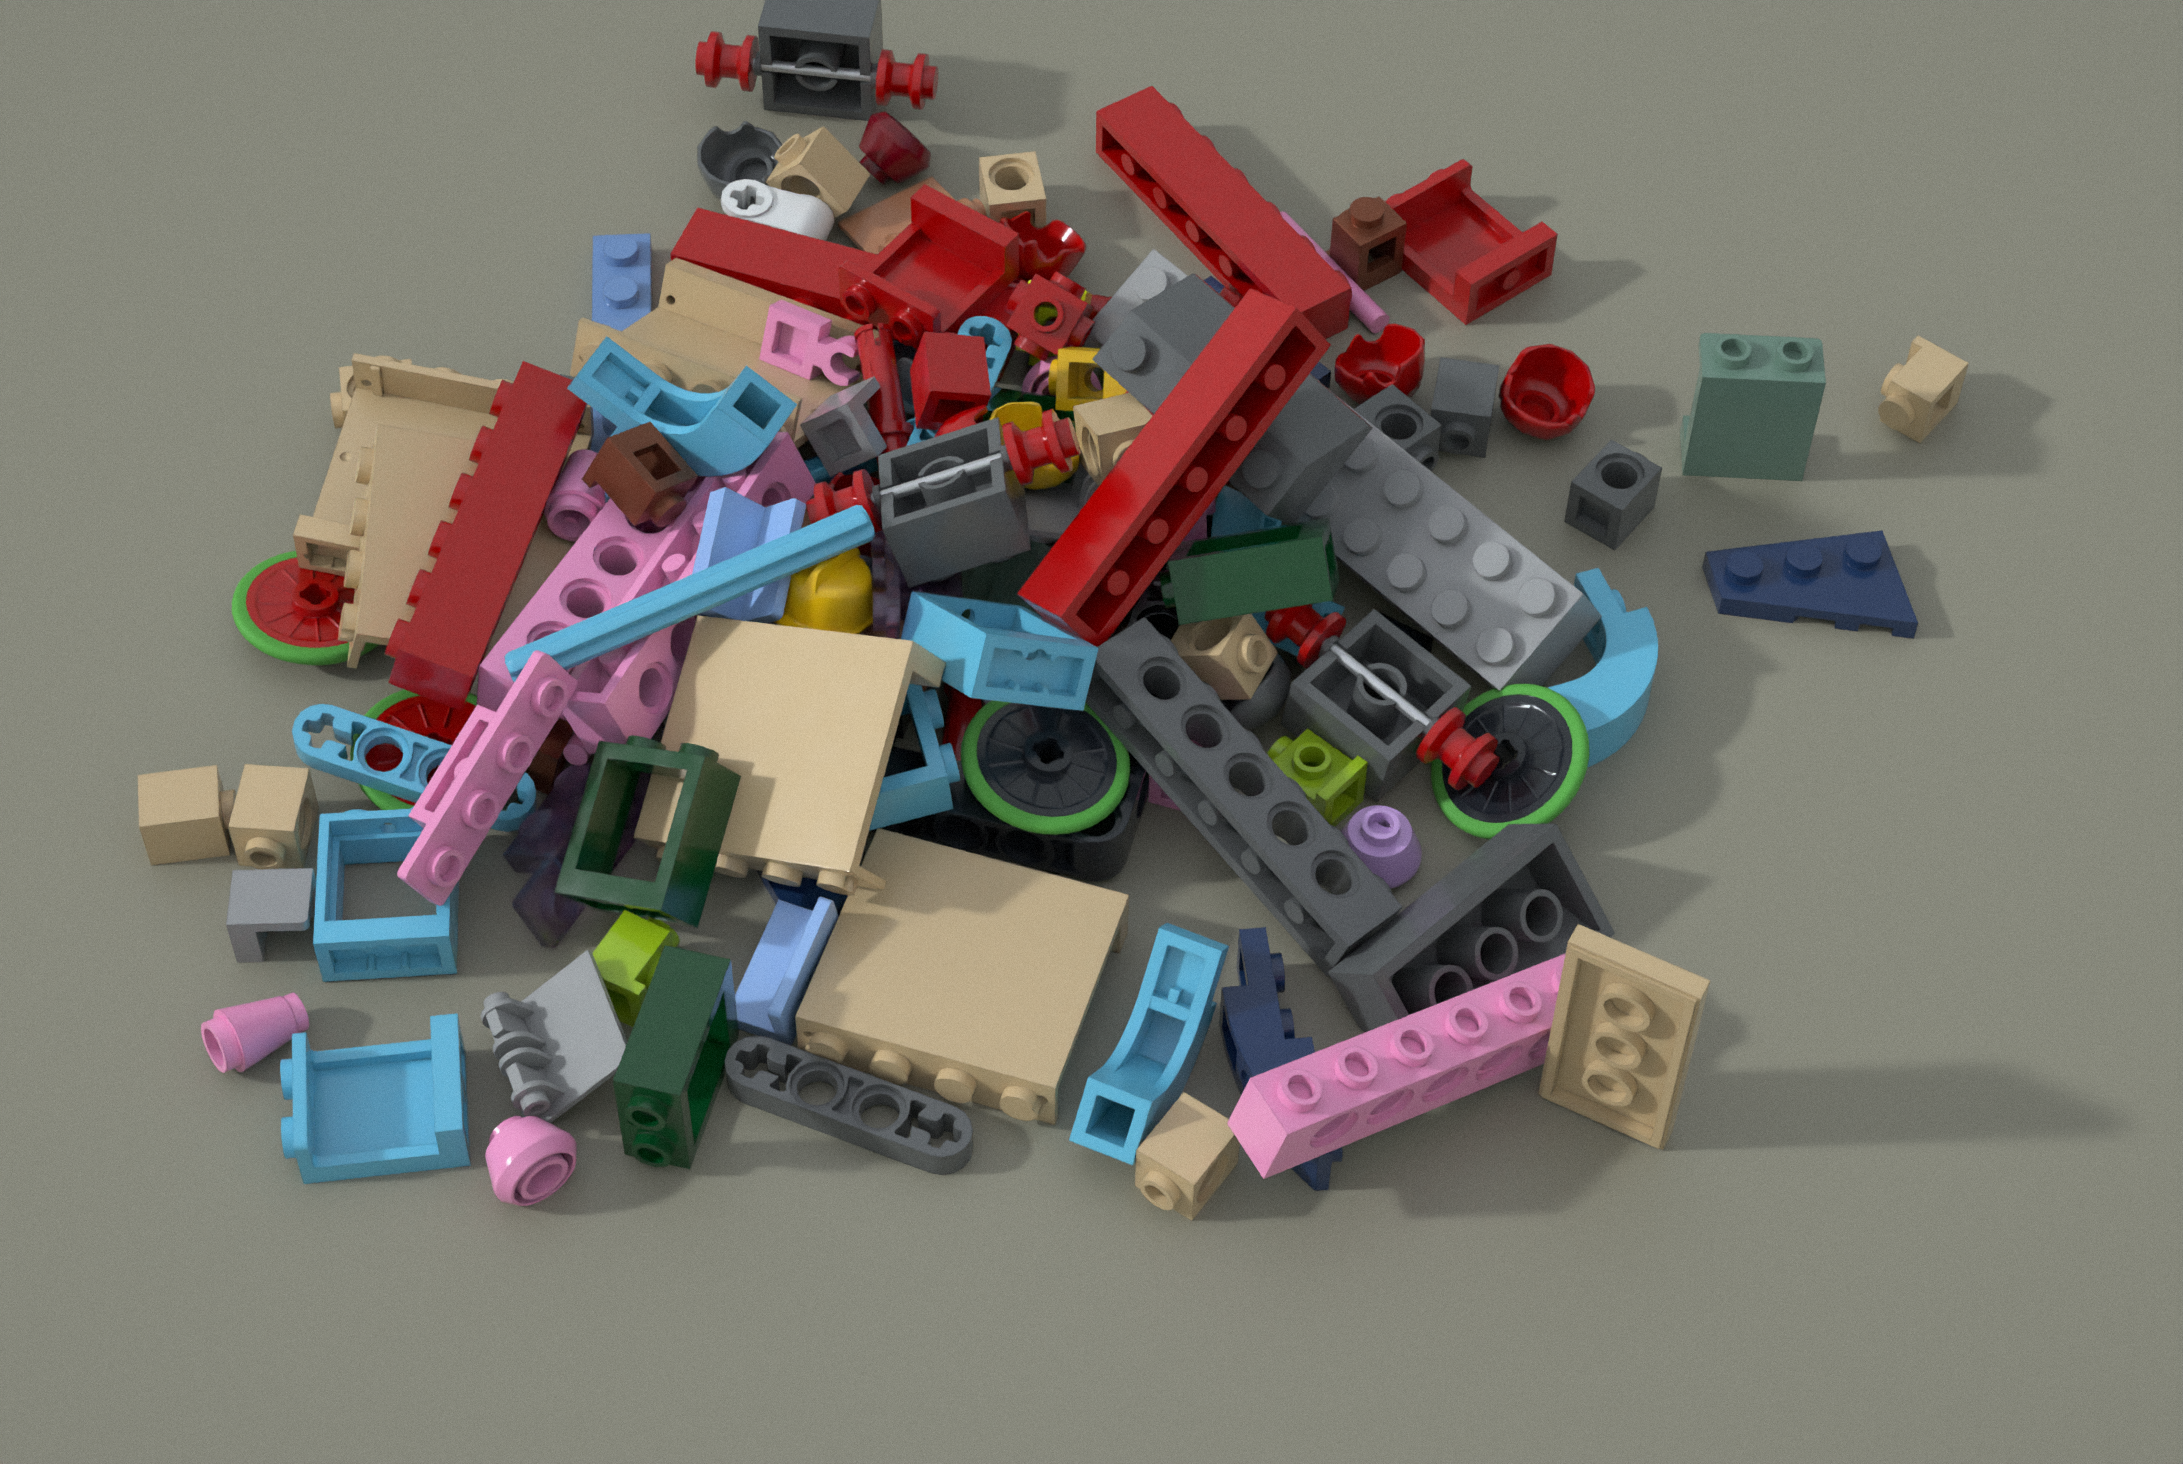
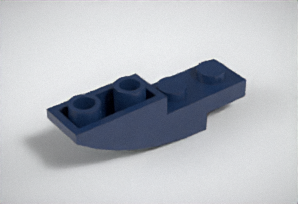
M1266 927L1239 929L1236 965L1239 986L1222 987L1219 1027L1225 1054L1241 1095L1251 1077L1315 1053L1312 1037L1295 1038L1291 1008L1280 1009L1277 993L1285 992L1284 963L1281 952L1270 953ZM1342 1147L1294 1166L1291 1169L1314 1191L1329 1190L1331 1165L1333 1162H1342Z

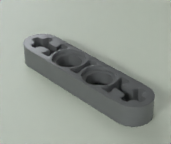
M758 1035L745 1037L735 1042L727 1051L725 1069L728 1089L734 1098L744 1104L932 1174L946 1175L955 1173L964 1168L971 1159L973 1152L972 1123L964 1111L953 1105L769 1037ZM759 1063L768 1065V1072L758 1071L753 1078L745 1077L744 1068L754 1070ZM779 1081L786 1084L784 1092L780 1091ZM819 1081L830 1084L837 1091L831 1101L821 1105L808 1104L799 1096L804 1086ZM880 1104L892 1107L899 1114L898 1119L892 1125L885 1128L870 1127L861 1119V1115L866 1109ZM912 1118L918 1119V1128L914 1126L911 1128ZM910 1128H911V1136H910L909 1138H907L908 1135H909ZM944 1131L954 1134V1141L946 1140L941 1148L931 1146V1138L939 1139Z

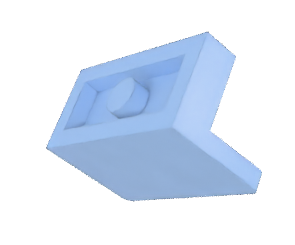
M727 487L710 492L692 574L801 529L806 504L796 498H792L764 507ZM791 575L698 615L758 623H771L780 620L784 613Z
M820 896L812 911L778 899L735 994L738 1028L740 1030L758 1036L769 1037L792 1046L797 1034L795 1016L838 920L833 900Z

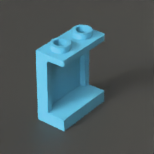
M458 1013L430 1016L431 1039L313 1051L310 1048L306 1032L292 1034V1058L281 1059L280 1075L284 1100H293V1116L281 1118V1139L285 1159H297L304 1184L471 1166L466 1050Z

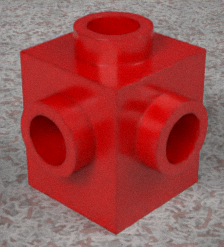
M1056 271L1049 281L1036 273L1030 284L1021 280L1010 296L1004 310L1012 315L1006 327L1019 333L1014 345L1044 362L1050 352L1058 356V349L1083 347L1095 324V321L1089 318L1094 307L1081 300L1086 288ZM1046 303L1053 304L1058 313L1056 321L1049 326L1040 325L1036 319V314L1041 305Z

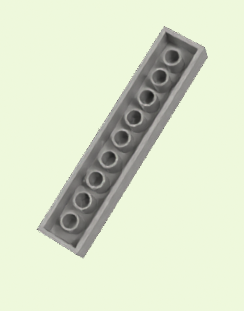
M1153 249L1093 319L1095 321L1094 327L1083 346L1085 348L1101 349L1132 309L1186 278L1187 275ZM1350 407L1373 429L1296 523L1329 518L1336 559L1492 689L1496 688L1501 691L1505 686L1511 684H1535L1542 686L1600 620L1602 615L1581 591Z

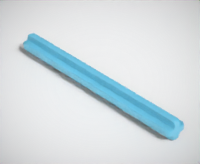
M862 505L850 507L512 650L504 656L507 669L513 682H515L530 656L536 650L549 654L565 670L571 669L870 542L875 537L871 519Z

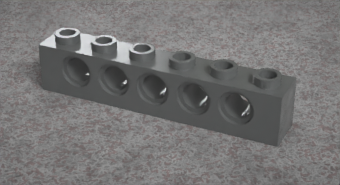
M1143 617L1098 646L1099 649L1085 702L1326 976L1329 975L1328 972L1397 916L1403 906L1393 896L1389 885L1380 876L1373 874L1350 848L1343 833L1323 818L1307 800L1301 786L1283 773L1263 750L1259 739L1251 731L1242 727L1221 703L1216 691L1208 683L1201 681L1179 656L1175 645L1169 638L1160 634ZM1150 693L1156 695V696L1159 697L1160 699H1158V698L1152 696ZM1191 740L1199 743L1202 747L1196 745ZM1234 788L1242 791L1245 795L1238 793ZM1276 836L1281 837V838L1284 839L1288 844L1283 843V842L1280 841ZM1320 885H1323L1326 888H1328L1332 892V894L1326 892L1324 889L1320 887Z

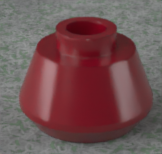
M886 111L870 116L858 146L866 155L859 163L883 185L890 178L900 184L930 167L931 152L896 118Z

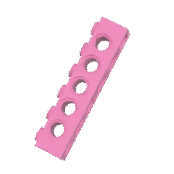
M778 432L763 453L746 468L732 474L705 478L619 605L692 575L710 492L727 487L764 507L792 498H796L805 504L807 500H810L814 494V485L816 483L788 432ZM697 615L575 667L571 676L577 680L578 686L562 713L588 753L595 754L599 741L626 744L627 738L630 735L648 739L653 737L671 709Z
M706 476L697 477L684 497L687 504ZM610 498L479 665L477 704L496 712L514 684L505 664L504 656L508 652L618 606L678 517L664 527H657L651 519L634 526ZM575 667L566 671L571 675ZM561 713L559 718L566 721L567 719L565 718L563 713Z
M1565 954L1251 1077L1227 1122L1228 1126L1263 1179L1544 1064Z

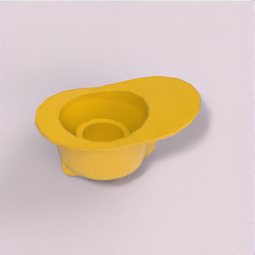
M853 548L792 574L783 616L780 620L774 622L777 625L860 634L867 627L889 614L894 607L893 595L884 583L871 574L866 562L860 557L858 548Z

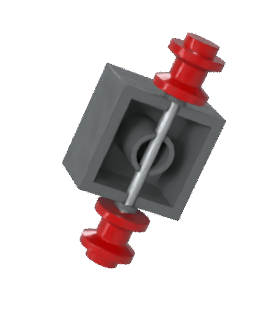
M765 0L758 24L759 40L755 35H747L741 45L726 44L721 32L711 31L707 42L700 41L697 46L695 59L696 74L704 76L706 87L717 88L722 78L738 79L742 91L752 92L757 76H762L764 110L868 121L870 116L875 114L877 105L887 106L893 96L909 97L912 108L916 110H923L926 99L935 100L938 66L929 65L928 54L918 53L913 63L896 62L892 50L883 49L881 0Z
M1054 409L1042 412L1040 427L1024 432L1013 421L1002 426L998 417L878 455L880 485L874 486L870 475L865 469L853 473L852 486L834 491L825 481L815 484L814 498L806 501L809 520L813 524L855 505H862L871 519L874 532L883 530L909 588L930 581H943L952 577L955 573L991 562H1004L1016 554L1031 550L1024 486L1033 483L1034 469L1048 464H1053L1062 474L1072 471L1071 457L1081 454L1078 438L1070 418L1059 420Z
M1313 604L1266 611L1264 619L1269 622L1266 629L1268 639L1277 644L1289 638L1300 647L1297 662L1306 668L1291 683L1281 725L1296 737H1299L1308 728L1353 760L1358 755L1367 761L1364 792L1374 801L1378 802L1420 762L1429 764L1436 759L1441 760L1451 769L1448 783L1456 790L1464 788L1467 784L1477 788L1494 771L1499 762V757L1494 754L1498 740L1490 733L1475 739L1463 729L1466 714L1462 711L1471 685L1375 609L1341 639L1340 636L1345 628L1346 619L1338 612L1322 617L1312 609Z

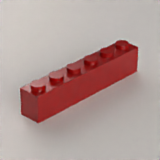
M1150 86L1096 111V153L1226 288L1241 298L1245 296L1249 289H1253L1297 307L1325 339L1348 329L1352 287L1345 275L1339 270H1334L1316 252L1312 242L1306 236H1300L1283 219L1276 205L1270 201L1267 202L1249 184L1244 173L1238 168H1233L1216 151L1212 141L1207 136L1200 135L1184 118L1177 105L1172 102L1169 103L1153 86Z
M698 207L670 253L671 261L678 258L861 325L870 324L865 320L854 318L847 310L840 307L838 268L846 260L863 268L877 254ZM1006 288L978 316L994 318L1006 327L1012 315L1004 310L1014 290ZM872 325L873 329L878 331V328ZM1008 327L1006 328L1010 332L1012 343L1003 369L997 380L999 382L1016 349V345H1014V342L1018 337V333Z
M1249 289L1017 594L1044 619L1098 647L1106 642L1331 344L1297 307Z
M525 361L522 362L513 383L502 379L489 412L490 415L498 418L494 429L482 425L469 457V461L478 464L475 473L471 476L462 472L452 494L448 508L458 511L453 524L441 520L430 545L428 556L437 559L432 572L420 569L411 588L406 605L416 608L412 619L408 622L398 618L387 644L385 655L395 658L389 684L457 710H463L479 672V665L484 660L542 520L549 496L561 474L581 426L588 404L567 389L573 380Z

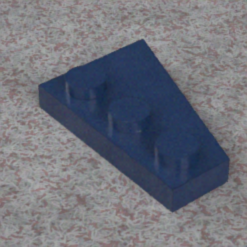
M1883 530L1705 552L1702 568L1718 614L1793 623L1802 616L1833 620L1834 629L1858 632L1859 625L1864 624L1892 628V636L1911 639L1915 637L1918 621Z

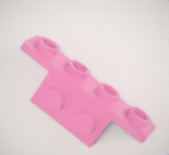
M539 650L532 653L496 712L480 705L476 706L408 815L424 829L398 869L397 875L429 902L438 906H442L446 902L578 686L577 680L549 654Z

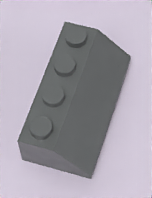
M1192 273L1132 309L1092 360L1151 413L1155 414L1235 307L1198 275ZM1310 373L1228 481L1267 516L1288 524H1294L1373 427Z
M1508 824L1333 967L1328 974L1358 1027L1362 1031L1368 1032L1565 954L1568 941L1577 924L1610 938L1615 932L1557 824Z

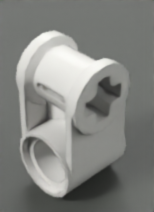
M736 180L728 184L722 191L721 206L728 216L826 241L835 221L832 210L821 199L812 195L797 194L767 186L756 180ZM751 196H753L755 204L750 205Z

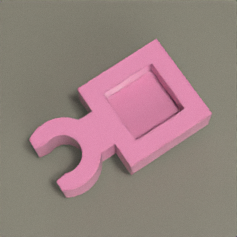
M782 299L769 306L759 360L808 380L819 376L823 371L831 382L840 386H848L860 377V372L848 368L842 360V353L853 358L859 355L854 336H843L839 339L829 336L832 320Z

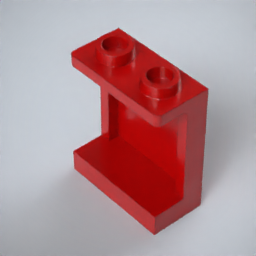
M1461 159L1445 169L1433 172L1426 180L1405 192L1392 195L1385 202L1407 223L1402 270L1461 322L1467 325L1551 276L1558 234L1543 221L1524 232L1520 231L1472 190L1470 184L1473 166L1465 159Z
M926 184L910 197L911 223L865 267L862 268L846 260L838 268L840 307L847 310L854 318L865 320L876 327L878 323L888 324L892 327L893 336L899 342L917 349L924 332H950L958 334L961 325L967 319L978 316L1019 276V233Z

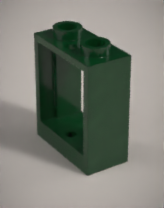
M1329 518L1184 541L1180 543L1169 561L1166 562V570L1160 571V583L1166 609L1176 608L1179 625L1333 601L1340 580Z
M628 736L626 744L599 741L555 893L594 911L621 915L626 910L646 920L656 919L664 923L698 928L741 776L717 763L719 758L718 752L696 744L681 743L679 752L666 750V746L660 742L640 736ZM640 772L684 778L655 882L611 875Z
M667 945L664 946L613 1079L624 1154L634 1157L643 1164L652 1167L672 1165L691 1169L726 1073L725 1058L727 1051L737 1042L739 1037L731 959Z

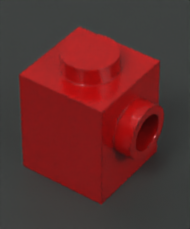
M950 332L923 333L910 368L916 429L939 430L948 418L963 410L983 404L987 407L991 397L984 337L958 335Z

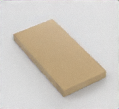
M1577 924L1567 944L1538 1095L1650 1146L1663 1150L1673 1132L1711 980Z

